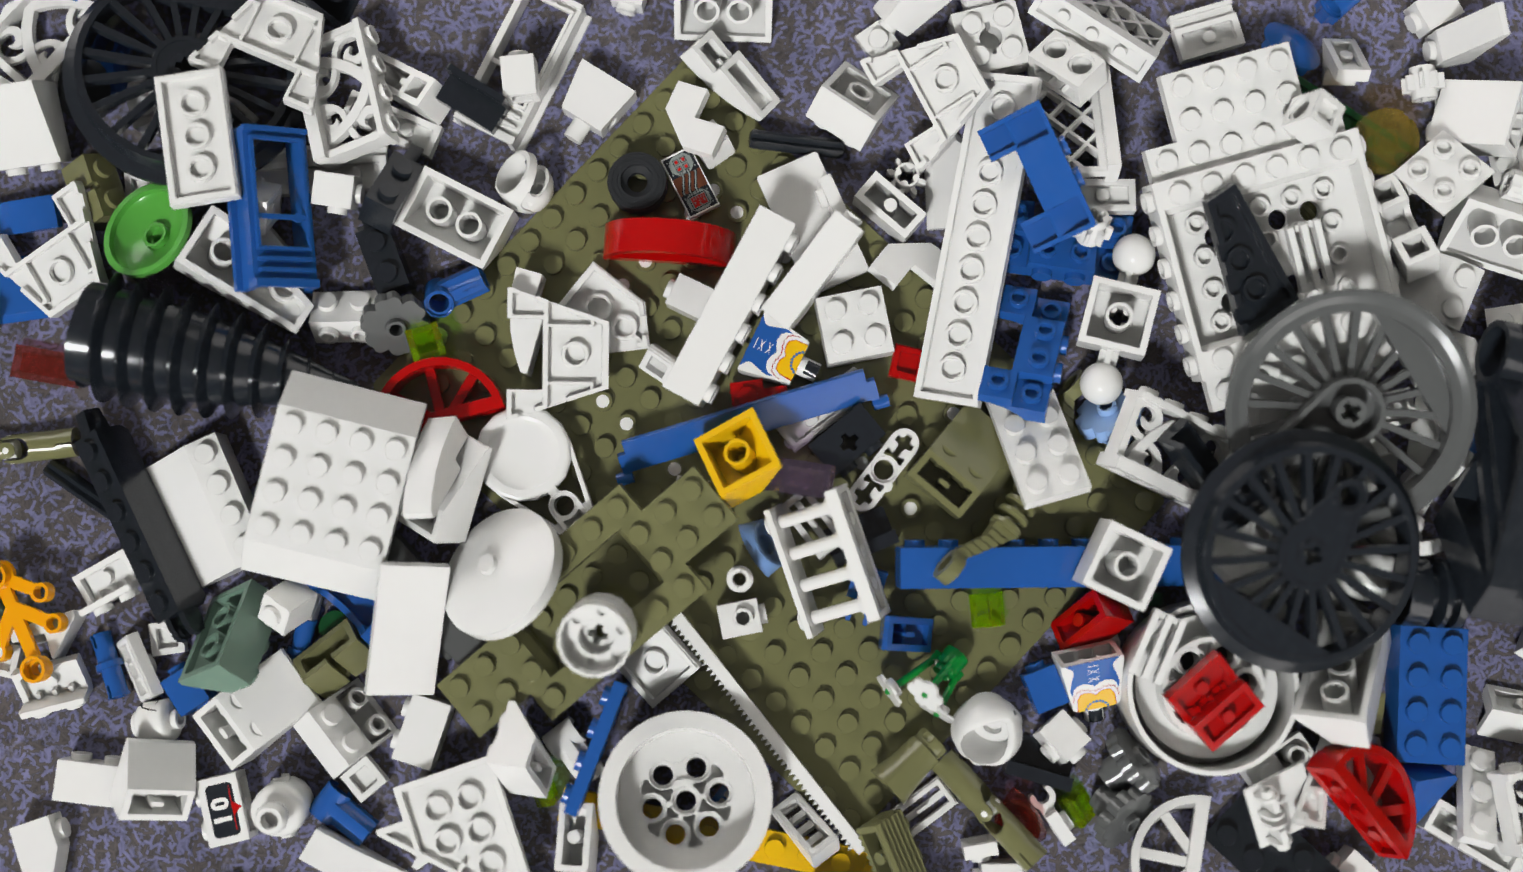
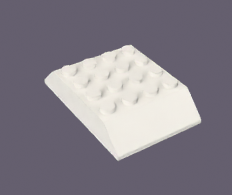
M292 370L277 407L243 541L241 569L375 600L379 561L387 562L404 498L407 474L420 435L427 404Z

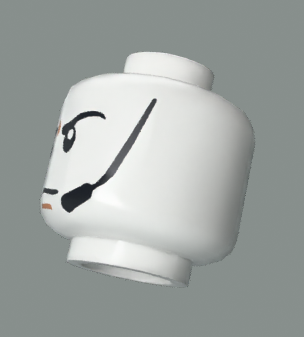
M169 698L143 702L131 717V730L135 737L143 739L176 740L186 724V716L181 717Z

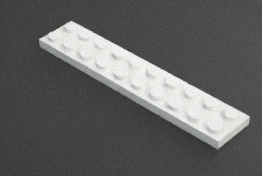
M981 72L992 93L965 123L913 397L981 409L982 401H978V391L984 367L989 366L1026 171L1016 151L991 162L977 131L1039 100L1043 82L1040 77Z

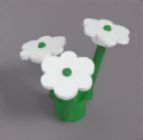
M948 645L942 652L936 650L927 660L897 681L891 677L886 679L883 674L876 677L885 694L898 708L902 704L899 698L902 694L900 687L935 664L933 670L937 675L931 682L917 677L907 687L909 692L915 696V701L922 709L928 711L934 717L952 724L955 719L948 715L950 709L945 705L956 684L964 676L962 670L968 664V660L960 650ZM942 680L949 681L943 695L940 696L937 686Z

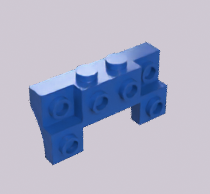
M1039 100L977 131L991 162L1014 151L1017 152L1044 212L1020 223L1034 254L1097 225L1080 187L1086 185L1078 166L1070 168L1065 157L1071 154L1069 146L1063 135L1056 137Z
M1020 200L1006 273L1031 276L1037 281H1048L1050 279L1064 281V283L1070 286L1091 285L1094 275L1117 280L1119 271L1113 263L1112 252L1119 239L1132 234L1133 216L1109 215L1113 217L1110 226L1114 227V230L1109 240H1103L1101 247H1085L1078 243L1075 237H1070L1034 254L1020 223L1033 218L1035 202Z
M1005 285L999 309V318L1022 324L1023 327L1012 370L985 366L978 391V401L1006 408L1024 420L1045 424L1054 383L1060 384L1064 364L1059 363L1060 355L1067 356L1070 336H1065L1070 316L1071 303L1038 298L1037 289Z

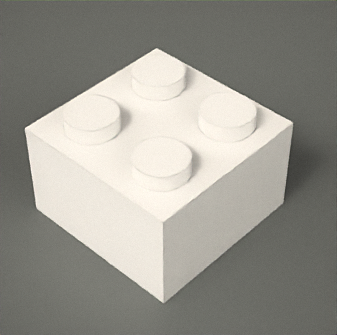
M881 285L815 298L814 306L827 368L892 356L895 350Z
M1100 518L1071 580L1133 609L1145 612L1173 549L1113 520Z

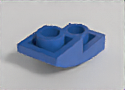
M54 194L0 203V234H7L11 237L63 227L61 213L51 197Z

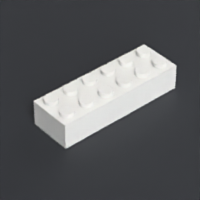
M761 205L758 207L662 387L700 407H704L706 402L709 404L713 403L720 390V386L716 385L722 373L728 375L736 360V357L732 354L737 344L742 346L745 344L752 330L749 322L753 314L757 316L763 311L761 308L768 300L766 298L767 295H765L769 285L775 287L784 271L781 262L785 255L791 258L800 240L798 239L799 235H797L795 223Z

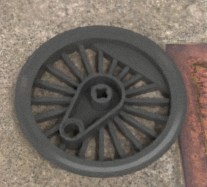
M1368 289L1335 290L1314 295L1284 309L1267 322L1250 340L1233 370L1228 385L1225 403L1226 434L1231 453L1250 442L1251 436L1291 429H1314L1340 434L1359 442L1377 454L1370 442L1374 438L1416 473L1403 484L1416 513L1439 496L1460 470L1470 449L1475 432L1478 409L1477 391L1469 361L1462 347L1444 324L1430 312L1409 300L1381 291ZM1350 312L1344 375H1342L1330 315ZM1361 312H1367L1372 315L1377 327L1354 376ZM1317 318H1320L1333 377H1330L1300 327ZM1291 332H1293L1321 377L1322 383H1319L1276 346ZM1385 337L1392 350L1365 379L1379 346ZM1271 352L1311 385L1314 390L1310 392L1263 373L1259 369ZM1398 359L1404 369L1374 386ZM1408 377L1415 387L1382 395L1384 391ZM1257 378L1306 398L1302 402L1251 399L1250 393L1254 380ZM1420 396L1428 410L1387 408L1386 404ZM1346 403L1351 405V407L1349 408L1350 415L1348 417L1343 415V413L1345 412L1344 405ZM1248 407L1293 410L1282 420L1249 427ZM1386 416L1434 419L1441 430L1438 441L1386 422ZM1381 428H1384L1434 449L1425 464L1420 467L1379 432ZM1312 453L1313 459L1317 458L1313 465V491L1330 455ZM1300 455L1282 459L1283 464L1287 465L1285 470L1288 479L1300 467ZM1342 460L1338 473L1340 476H1343L1344 460ZM1365 479L1364 482H1363V484L1366 486V488H1367V490H1368L1367 483H1366V479ZM1301 494L1299 497L1295 496L1298 506L1301 504ZM1385 499L1361 518L1358 528L1392 515ZM1283 500L1277 505L1287 517L1289 513Z

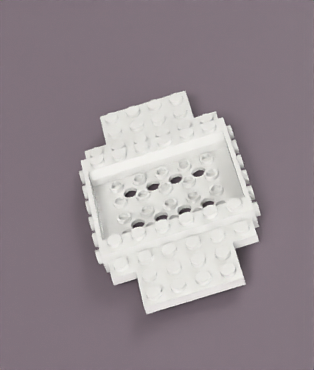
M1289 41L1156 78L1173 143L1141 152L1149 185L1141 188L1143 194L1140 195V202L1144 213L1149 215L1151 223L1149 237L1154 247L1157 246L1160 260L1157 261L1158 271L1161 278L1166 280L1169 291L1166 293V302L1169 310L1175 314L1177 325L1174 327L1175 336L1178 343L1183 345L1186 357L1183 358L1184 370L1187 376L1191 377L1192 382L1202 383L1209 412L1225 409L1228 385L1233 370L1250 340L1266 324L1264 323L1247 336H1239L1233 313L1226 311L1222 306V298L1227 291L1215 248L1209 246L1205 241V233L1209 227L1202 202L1226 185L1236 183L1287 277L1295 274L1283 228L1307 221L1300 215V207L1304 202L1308 201L1315 205L1317 209L1315 218L1321 220L1336 284L1326 285L1318 290L1313 289L1305 294L1298 292L1299 300L1295 303L1317 294L1344 289H1368L1401 297L1398 287L1399 273L1392 264L1389 252L1391 250V241L1383 229L1381 221L1383 210L1380 202L1375 197L1373 189L1374 175L1367 166L1365 158L1366 143L1363 136L1359 134L1358 127L1345 130L1343 118H1341L1335 136L1306 145L1281 127L1292 98L1302 95ZM1274 210L1282 212L1285 216V224L1279 230L1273 229L1268 223L1269 214ZM1308 228L1316 258L1317 267L1319 269L1320 263L1317 255L1311 228ZM1298 231L1295 232L1306 280L1309 283L1312 280L1301 234ZM1350 312L1330 315L1342 375H1344ZM1361 312L1354 376L1377 327L1372 315L1367 312ZM1317 318L1300 327L1330 377H1333L1320 318ZM1293 332L1276 345L1319 383L1323 382ZM1385 337L1379 346L1365 379L1373 371L1372 367H1376L1392 350ZM1271 352L1259 369L1263 373L1310 392L1314 390L1311 385ZM1257 378L1254 380L1250 393L1251 399L1302 402L1306 398ZM1248 407L1249 427L1282 420L1293 410ZM1383 429L1384 431H1380L1379 433L1384 434L1389 431L1387 429ZM1270 432L1256 436H1251V441L1261 436L1268 435Z

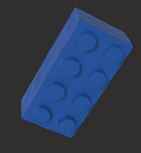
M1396 624L1391 626L1392 642L1385 677L1386 697L1383 748L1392 753L1399 762L1465 766L1469 629L1401 626Z

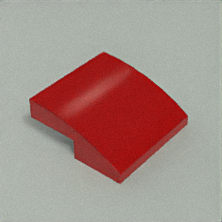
M1214 649L1162 694L1181 719L1212 752L1218 749L1265 707L1248 684L1236 675L1220 653Z

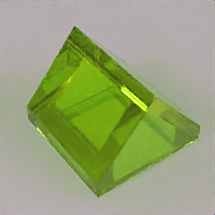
M437 322L404 331L414 362L447 354Z
M1002 591L968 595L972 628L1006 625Z
M1081 784L1072 788L1071 792L1067 791L1056 798L1062 810L1066 812L1075 825L1074 828H1084L1095 816L1093 807L1090 806V797Z

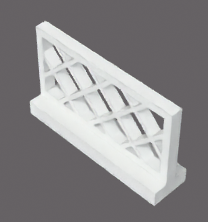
M1034 0L1027 13L1063 35L1073 37L1081 46L1089 51L1099 53L1106 63L1140 83L1156 60L1162 46L1170 35V32L1119 0H1096L1098 2H1093V0ZM1100 13H1105L1108 18L1103 17ZM1128 31H1133L1136 36L1131 35Z
M1106 63L1107 83L1088 100L1090 105L1084 112L1073 106L1069 100L1062 98L1052 89L1042 84L1039 101L1047 96L1058 104L1050 114L1044 111L1051 126L1061 132L1065 139L1068 137L1080 146L1072 156H1065L1071 166L1070 168L1078 166L1083 178L1103 177L1104 182H1117L1122 160L1109 64ZM1027 67V76H1031L1029 67ZM1063 109L1077 118L1069 127L1055 119ZM1082 122L1093 129V134L1087 141L1073 132ZM1087 151L1097 159V166L1085 167L1077 159Z

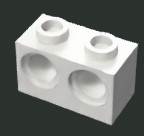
M1057 30L1049 34L1028 54L1031 77H1040L1043 81L1042 84L1078 107H1082L1107 83L1106 61L1099 53L1091 52L1081 46L1073 37L1065 36Z

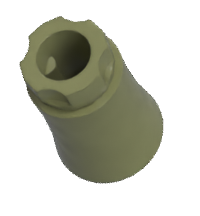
M923 727L891 756L871 769V772L905 805L916 787L939 763L937 759L941 758L947 750L936 737Z

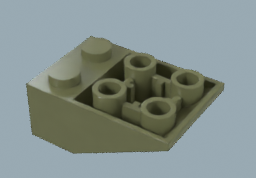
M963 406L905 475L909 481L954 519L961 518L1006 462V457L992 419L979 408Z

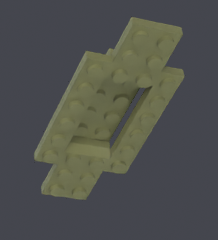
M693 466L644 509H642L622 484H619L559 535L562 546V569L558 580L559 583L540 614L519 632L503 639L487 641L436 686L479 738L499 722V718L502 713H505L509 701H515L519 705L530 695L553 721L605 677L582 676L573 672L562 661L557 648V632L571 607L582 597L593 593H610L621 598L632 609L637 621V637L627 656L628 658L709 589L688 562L736 522L739 517L720 498L719 493L696 466ZM597 624L595 627L597 636L603 637L605 633L603 632V626Z

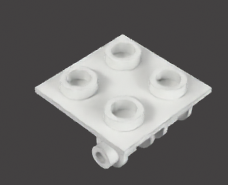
M1443 130L1399 167L1393 175L1402 182V186L1408 196L1417 194L1442 216H1445L1492 176L1495 170Z
M1303 761L1243 789L1257 841L1261 849L1271 844L1278 851H1287L1291 848L1290 844L1293 841L1290 834L1305 827L1293 824V818L1307 778Z

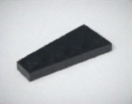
M1230 183L1204 200L1202 205L1238 335L1247 336L1298 301L1299 297L1236 183Z

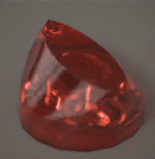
M1012 787L1003 798L1002 803L1039 842L1045 840L1046 829L1038 811L1021 791ZM1001 814L994 815L995 824L1003 826Z

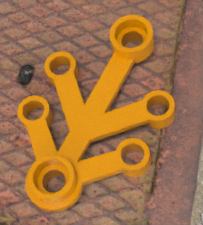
M0 560V574L2 572L3 576L2 581L0 579V599H2L5 607L0 621V647L3 651L0 662L8 661L13 655V648L9 642L13 630H15L26 657L20 665L22 678L28 683L46 681L53 672V663L48 657L41 655L27 621L40 625L48 633L53 634L61 633L67 629L68 618L60 612L49 614L19 602L14 590L29 594L33 601L43 603L49 602L54 598L55 587L49 582L35 583L17 576L16 569L12 563L7 560ZM42 587L45 589L44 597H42L40 594V590ZM54 618L58 620L57 628L53 625ZM39 664L41 665V673L38 669Z

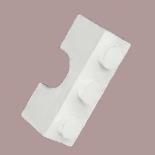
M1391 173L1375 180L1373 189L1376 200L1382 206L1383 216L1381 221L1383 229L1391 241V250L1389 252L1406 283L1408 284L1439 271L1440 251L1425 225L1418 227L1409 205V197L1399 179Z

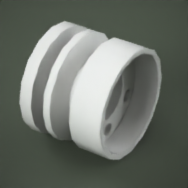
M593 593L582 597L571 607L557 632V648L562 661L573 672L585 677L601 678L614 673L625 663L637 637V621L632 609L621 598L610 593ZM597 624L603 626V632H605L603 637L597 636V630L595 629Z

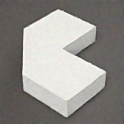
M678 81L665 109L685 152L714 160L727 132L725 126L699 119L710 96L708 89Z
M932 243L887 244L867 271L892 291L910 269L934 288L941 250Z

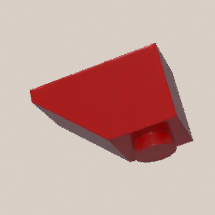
M1091 590L1052 621L1051 628L1060 650L1112 639L1134 620L1127 605L1095 590Z

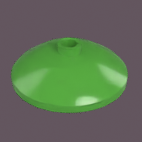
M148 184L133 191L114 210L105 230L104 252L109 264L116 271L131 278L148 277L168 267L176 260L189 239L192 227L191 207L173 210L170 207L167 185Z

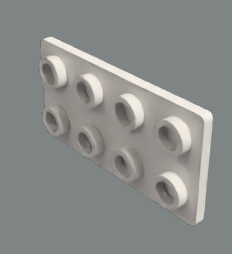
M812 152L757 177L758 184L770 210L795 223L797 226V235H799L798 239L800 241L791 256L794 264L834 211L837 210L842 215L846 211L831 173L827 175L817 152ZM858 243L823 291L868 272L867 269L869 267Z

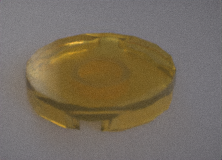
M1385 107L1368 112L1355 126V128L1358 127L1359 134L1365 140V158L1367 166L1372 170L1373 174L1389 175L1419 151L1420 135L1418 127L1413 119H1409L1404 114L1405 112L1399 109Z

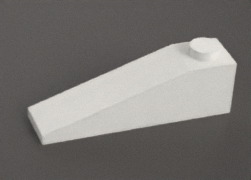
M211 205L173 265V269L203 287L294 334H297L314 307L312 302L299 288L259 287L247 293L234 292L228 214L214 205Z

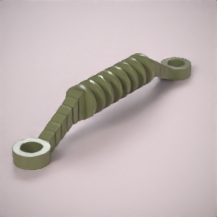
M1081 369L1073 372L1058 391V402L1071 435H1073L1074 401L1082 395L1080 378L1083 371ZM1015 484L1012 486L1014 494L1009 493L1006 495L1005 501L1007 504L999 505L998 512L1000 515L994 514L990 518V523L982 535L951 550L937 564L933 576L943 585L950 584L959 576L966 565L967 558L1008 541L1017 540L1020 537L1021 531L1018 527L1025 528L1028 525L1026 517H1033L1035 509H1024Z

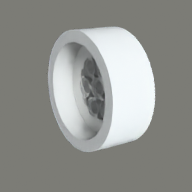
M1190 601L1177 602L1160 608L1159 610L1186 621L1187 625L1161 686L1126 671L1150 615L1144 618L1128 635L1121 648L1124 654L1121 700L1118 702L1117 707L1124 724L1132 736L1146 750L1158 758L1182 770L1206 776H1223L1239 773L1258 765L1273 754L1285 740L1295 721L1292 713L1300 686L1298 673L1277 672L1261 668L1237 657L1225 648L1227 652L1225 661L1237 676L1242 673L1247 674L1249 678L1248 686L1265 707L1218 749L1212 752L1181 719L1162 694L1213 649L1216 650L1222 645L1209 634L1199 621ZM1158 619L1138 666L1140 670H1143L1164 621L1163 619ZM1171 624V627L1168 631V634L1165 638V641L1162 645V648L1150 673L1151 675H1154L1157 669V666L1160 662V659L1163 655V652L1175 627L1174 624ZM1190 652L1194 660L1193 665L1189 669L1184 670L1180 665V659L1184 653Z
M699 711L664 713L650 718L632 729L617 744L609 756L602 772L598 791L599 817L605 837L614 853L633 872H737L750 860L762 843L770 823L773 805V791L768 768L754 743L732 723L715 715ZM694 759L703 761L706 766L705 773L698 778L690 776L686 770L688 763ZM659 767H668L673 772V778L667 785H659L654 781V772ZM716 784L724 785L728 789L729 797L723 803H716L709 796L710 789ZM682 792H690L695 796V806L689 811L680 810L676 805L677 796ZM651 799L658 800L662 804L661 814L654 819L646 817L643 813L644 804ZM712 817L718 822L719 829L714 836L707 837L701 834L699 823L702 819ZM672 825H680L685 830V838L680 844H671L666 840V831Z

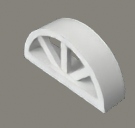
M1182 796L1169 800L1153 810L1140 825L1133 840L1129 857V872H1141L1140 858L1183 867L1184 870L1181 872H1200L1211 796ZM1183 809H1193L1189 838H1187L1170 813ZM1161 819L1186 856L1141 847L1142 842L1150 828Z

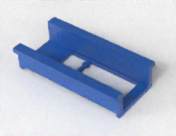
M243 123L233 129L242 199L227 201L234 292L247 293L259 287L299 288L304 294H311L313 290L320 288V279H317L305 137L308 134L307 129ZM253 139L285 142L291 214L259 213ZM260 219L292 220L294 247L262 245Z

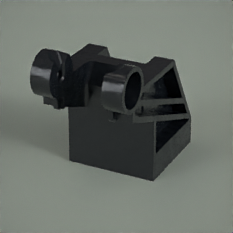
M1496 320L1489 324L1483 332L1475 355V370L1477 374L1475 385L1478 406L1474 432L1476 453L1434 518L1433 523L1468 616L1523 627V325Z

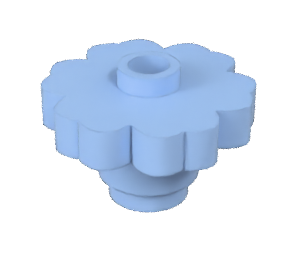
M1123 391L1112 403L1096 405L1086 399L1077 409L1079 417L1075 423L1084 439L1091 440L1096 438L1099 443L1108 444L1125 399ZM1144 407L1141 409L1140 414L1138 416L1136 422L1137 427L1141 424L1140 418L1142 416L1141 413L1144 411Z

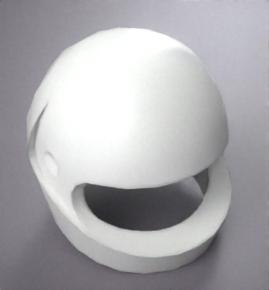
M520 150L512 154L501 166L496 177L495 188L504 203L515 212L532 214L541 211L548 205L553 197L554 181L545 166L537 165V159L533 153Z

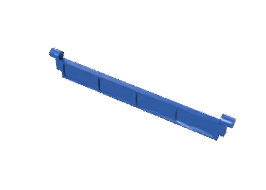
M863 368L621 440L624 452L617 453V457L623 472L616 474V480L618 485L622 484L623 486L635 483L633 471L699 452L693 441L694 439L752 407L755 409L767 432L870 400L874 411L891 406L887 393L879 395L874 377L866 379Z

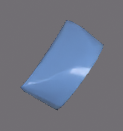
M764 519L738 525L747 551L762 573L769 577L782 565L772 536L765 529Z

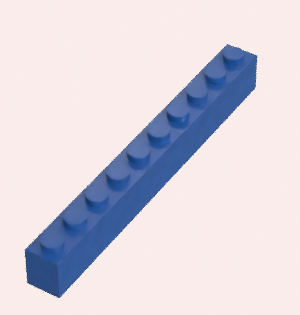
M1149 537L1158 542V538ZM1170 537V543H1161L1172 548L1173 551L1157 586H1184L1180 563L1182 537ZM1020 538L1006 542L1005 545H999L967 558L962 572L948 585H943L933 576V572L937 564L947 553L961 546L958 545V539H938V545H925V540L906 539L904 540V546H895V586L900 589L1086 587L1071 579L1090 538H1071V544H1058L1057 538H1038V544H1025V539ZM1214 572V578H1216L1217 580H1219V581L1222 582V583H1225V582Z

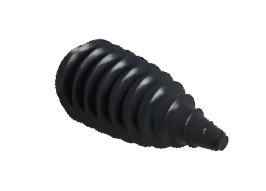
M120 272L115 273L107 285L91 282L85 287L73 310L66 335L64 369L67 378L75 381L76 385L80 388L90 385L93 396L101 403L111 400L117 394L121 404L127 408L133 407L143 398L148 410L156 412L170 400L173 412L177 416H181L196 402L200 416L205 419L212 416L218 407L223 405L226 416L233 420L240 415L245 406H251L254 416L261 418L270 406H278L292 370L363 388L362 385H357L356 380L338 374L334 370L332 371L312 361V355L306 358L291 350V338L283 346L271 340L268 323L258 334L247 329L245 312H242L231 323L223 319L220 302L206 314L199 311L198 298L195 293L189 297L183 306L175 303L174 292L171 286H167L158 298L150 296V288L146 279L139 281L133 291L126 290L124 276Z

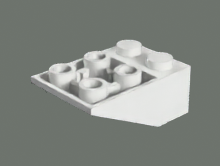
M468 435L455 458L461 470L434 518L405 519L402 515V502L398 521L433 543H465L492 448Z
M283 648L259 664L257 668L259 669L258 677L251 686L233 693L220 692L192 715L231 770L254 760L290 730L309 710L322 702L316 692L302 682L294 662Z

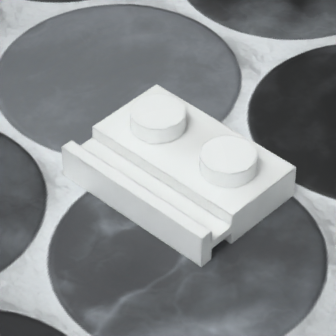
M1223 0L1171 15L1167 18L1166 22L1170 26L1172 41L1180 64L1239 48L1246 43L1237 14L1232 7V0Z

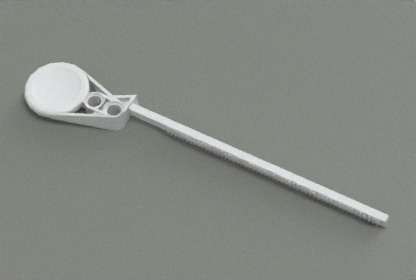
M505 409L494 415L481 429L478 441L492 448L483 481L500 497L519 509L532 511L520 502L539 500L549 494L551 496L548 503L549 511L558 523L555 525L549 520H545L560 535L594 506L572 442L563 424L548 411L541 410L513 420H506ZM571 461L585 499L584 503L574 493L558 489V486L567 477ZM568 496L573 500L574 508L570 514L563 516L557 511L556 505L560 498ZM681 612L672 620L671 626L676 625L675 631H681L679 636H685L683 641H689L687 646H693L691 651H697L695 656H701L698 661L704 660L702 666L708 665L706 671L712 670L710 676L716 675L714 681L720 680L718 686L724 685L722 691L728 690L726 696L732 695L730 701L736 700L734 706L740 705L738 711L743 709L742 715H748L745 721L751 719L749 726L755 724L753 731L759 729L757 736L763 734L761 741L767 739L765 746L771 744L769 751L775 749L773 756L779 754L777 760L783 759L781 765L787 764L785 770L791 769L789 775L795 774L793 780L799 779L797 785L802 784L800 790L806 789L804 795L810 794L808 800L814 799L812 805L818 804L816 810L822 809L820 815L826 814L824 820L830 819L828 825L834 824L832 831L838 829L836 835L842 834L840 841L846 839L844 846L849 844L847 849H854L860 855L864 851V847L861 846L862 841L858 839L859 835Z

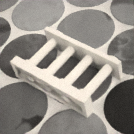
M847 483L823 492L825 498L822 503L786 514L781 503L763 511L765 515V529L772 536L798 611V625L805 632L807 640L814 638L825 630L822 622L861 612L865 614L868 623L882 619L891 611ZM826 515L832 517L836 528L835 534L796 546L790 526ZM838 547L843 550L847 560L845 567L811 577L806 576L801 558ZM846 580L854 582L858 592L857 599L822 609L817 608L811 590Z

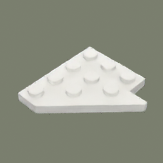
M487 755L393 788L403 821L377 829V836L447 872H531L503 784L487 764Z

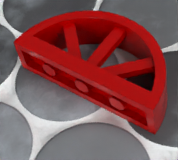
M655 217L617 219L605 225L603 259L727 267L735 252L736 234L721 226L691 220Z
M431 357L415 361L393 375L381 390L382 393L406 398L399 394V392L411 380L425 373L434 411L426 410L420 433L428 418L457 416L460 422H464L506 409V398L503 392L487 374L465 361L450 357ZM455 369L469 373L450 406L445 408L436 370ZM477 380L482 382L491 394L490 397L464 403Z
M1330 744L1314 754L1305 768L1379 857L1407 860L1415 838L1416 804L1411 782L1399 760L1385 748L1374 744L1370 745V749ZM1350 759H1353L1354 776L1345 766ZM1366 765L1375 778L1369 790L1367 787ZM1380 797L1382 806L1377 805V802Z

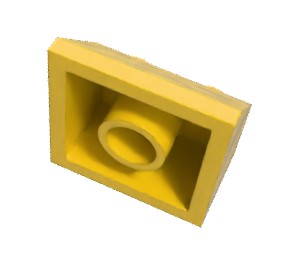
M753 407L693 440L720 498L732 508L761 493L782 468V464Z

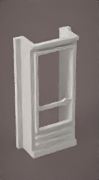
M530 0L513 1L474 77L475 79L487 85L496 65L500 66V56H502ZM540 0L569 14L539 73L541 102L524 103L523 106L510 104V111L494 135L457 112L453 115V122L463 127L468 124L507 143L514 152L526 150L593 19L586 15L584 6L574 0Z

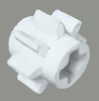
M1434 64L1413 66L1408 69L1409 75H1405V79H1401L1402 95L1410 94L1413 103L1433 101L1438 98L1437 92H1440L1442 88H1446L1444 72H1437Z
M897 158L895 161L896 171L887 169L886 176L893 178V181L890 183L903 194L910 193L915 198L917 195L915 187H925L926 184L924 179L919 178L924 170L922 172L917 170L912 158L909 159V162L902 163ZM902 172L906 176L913 175L910 184L906 180L900 182L899 179Z
M1089 206L1097 225L1073 237L1085 247H1101L1103 240H1109L1113 233L1114 227L1110 226L1113 217L1109 216L1108 212L1102 207Z

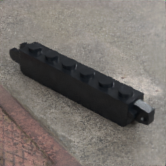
M99 408L85 409L75 416L82 438L74 443L79 456L83 461L157 623L165 622L174 640L185 643L192 637L191 634L198 635L205 629L204 626L206 624H204L203 617L198 608L205 602L206 595L129 430L121 424L110 426Z

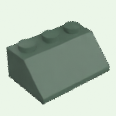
M250 579L212 598L203 620L204 624H206L204 626L205 629L197 635L178 683L183 686L233 693L249 687L255 682L259 674V669L257 668L262 656L269 648L270 641L268 639L272 632V628L258 618L263 595L269 589Z

